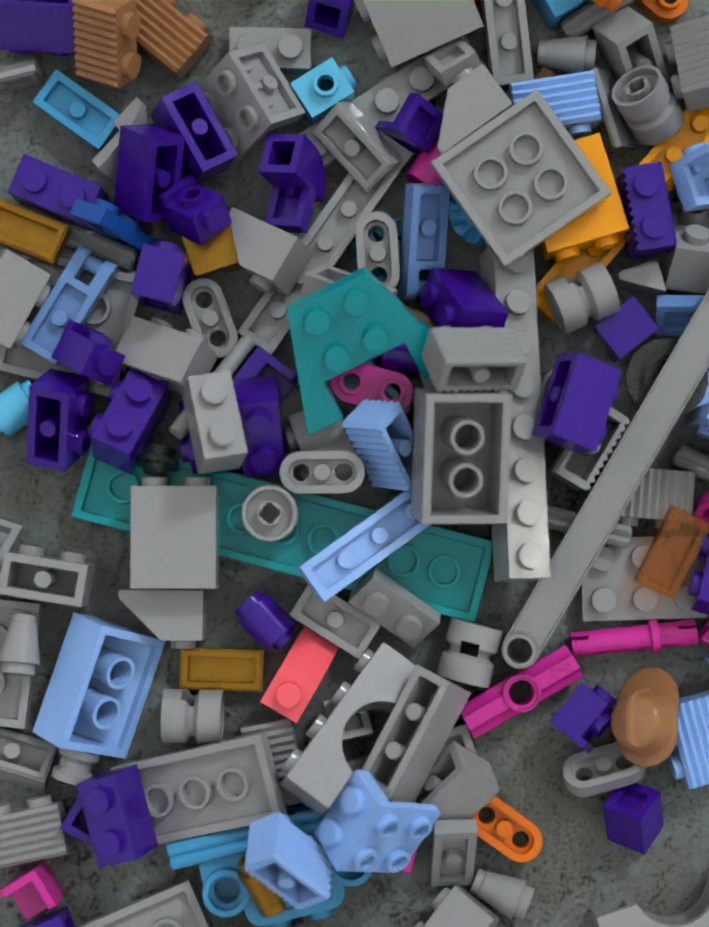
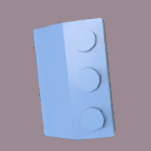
M73 612L32 732L61 749L126 759L166 641H160L156 636L109 620Z

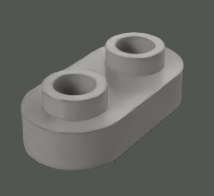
M379 211L367 213L358 221L355 231L357 269L365 267L370 273L375 270H383L387 278L382 284L396 289L400 278L397 226L394 220L386 213ZM372 229H380L384 233V238L379 242H374L370 240L368 234Z
M199 278L193 280L183 292V305L193 330L207 337V344L218 356L217 360H222L239 340L225 295L221 287L211 279ZM203 294H208L212 297V303L207 308H201L197 304L198 298ZM221 332L226 336L225 343L219 347L213 346L211 343L212 336L215 333Z
M297 451L289 454L283 460L279 473L282 484L293 493H349L356 490L363 482L365 468L362 460L350 451ZM304 464L309 468L310 474L306 480L299 481L294 477L293 472L297 465ZM340 464H348L351 467L352 475L348 480H340L336 476V468Z
M617 741L593 748L590 753L586 751L575 753L566 759L562 768L566 788L569 792L579 797H590L632 785L638 782L646 771V767L637 766L624 757ZM621 765H629V766H631V767L628 768V769H624V770L619 769V767H620ZM583 776H588L591 778L590 780L586 781L578 780Z

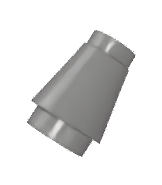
M588 35L550 39L548 41L540 40L537 65L570 74L590 71L596 67L598 40H590Z
M20 613L12 614V619L0 652L1 673L35 676L36 666H41L37 625L38 616Z
M479 869L470 893L477 895L478 898L512 920L514 916L523 920L535 888L526 885L527 880Z

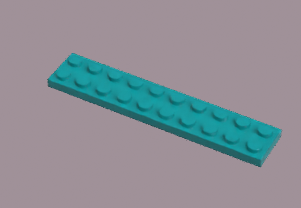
M90 444L71 517L130 532L131 486H142V478H167V486H184V478L188 477L210 478V486L220 487L219 556L303 578L297 567L376 510L315 494L293 493L285 486L251 477H244L243 475L228 471L193 474L190 462H183L182 459L149 450H144L130 475L93 458L92 444ZM266 485L278 486L289 492L297 502L299 510L298 524L294 531L286 538L277 541L260 540L251 535L244 526L242 519V507L247 496L256 488ZM430 525L344 589L353 590L373 569L377 568L439 613L475 623L493 554L492 541Z

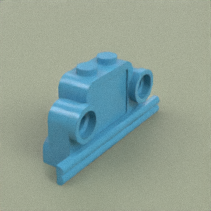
M304 803L286 808L287 816L290 818L291 823L306 835L315 837L313 833L328 812L327 810L320 816ZM249 826L196 836L166 845L172 870L198 864L203 882V902L212 914L227 918L239 914L244 909L247 919L256 926L288 927L293 924L292 919L308 915L310 920L329 917L334 914L333 909L342 903L345 896V886H358L364 883L372 874V872L336 871L334 866L330 868L333 871L330 875L332 880L329 883L332 887L328 891L331 895L327 900L301 910L294 909V905H289V901H285L286 908L281 913L272 917H264L237 876L239 870L237 862L246 854Z

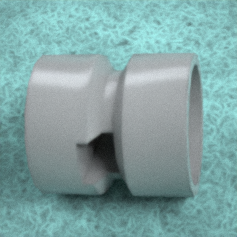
M642 65L633 68L623 74L615 83L611 98L638 143L644 146H654L667 141L680 130L684 122V113L672 92H669V86L659 68L652 65Z
M601 262L578 270L573 280L565 275L544 284V293L549 309L558 328L564 335L585 327L590 317L599 321L620 312V301L615 285Z
M266 485L256 488L247 496L243 503L242 519L244 526L251 535L260 540L277 541L284 539L294 531L298 524L299 510L297 502L289 492L278 486Z
M451 617L445 638L450 644V648L442 651L436 674L461 683L489 688L495 667L490 661V657L498 654L504 631L480 623ZM465 642L480 645L478 655L463 652Z
M164 688L160 721L162 743H187L190 737H194L198 744L223 741L225 717L224 690L200 689L196 695H192L189 689Z

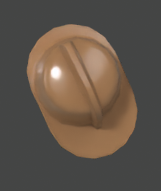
M648 667L638 670L631 675L620 689L617 705L611 716L612 733L617 740L620 751L627 760L637 766L652 767L661 764L670 757L677 745L678 685L672 675L661 668Z

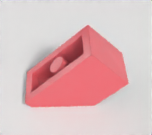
M304 625L260 702L297 723L339 647Z

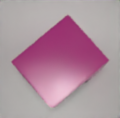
M45 859L12 878L0 889V895L3 899L10 894L12 895L26 920H29L46 908L51 910L66 895Z

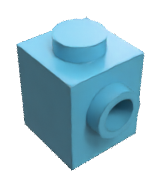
M333 57L291 82L290 86L305 109V117L312 126L323 119L338 102L352 101L354 99L353 89L357 87V84L345 65L339 68Z

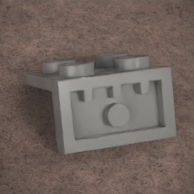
M264 42L228 52L200 84L202 92L238 154L230 165L239 163L268 131L297 122L306 114L305 109Z

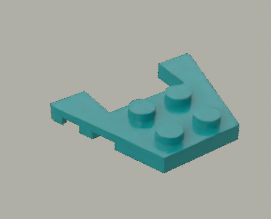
M365 267L286 306L306 428L309 435L344 419L342 410L326 381L403 343L409 349L423 378L430 377L421 356L430 328L405 308L404 304Z

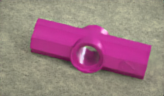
M563 644L537 659L532 666L507 673L499 682L469 698L461 712V716L473 737L477 738L520 712L532 710L537 706L538 702L582 678L583 674L568 647ZM519 680L527 681L530 686L528 697L520 702L511 700L509 696L511 685Z

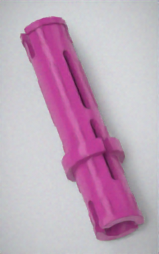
M655 619L647 620V624L578 632L571 631L569 632V644L574 658L638 650H650L651 653H659L661 648L698 645L697 627H694L696 626L695 619L658 623Z

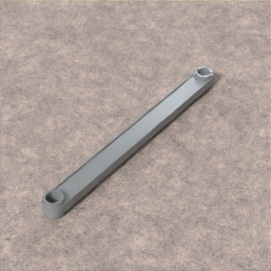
M709 289L550 560L551 578L538 581L505 637L501 649L502 656L509 666L516 669H526L537 661L709 367ZM522 638L530 643L532 647L530 659L519 661L512 656L510 645L514 639Z

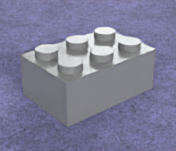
M415 388L411 515L421 524H507L512 411L511 393L503 392L501 389L497 392L492 389L489 392L486 390L481 392L478 390L474 392L467 390L463 393L462 390H459L455 393L452 390L447 393L444 390L439 393L436 388Z

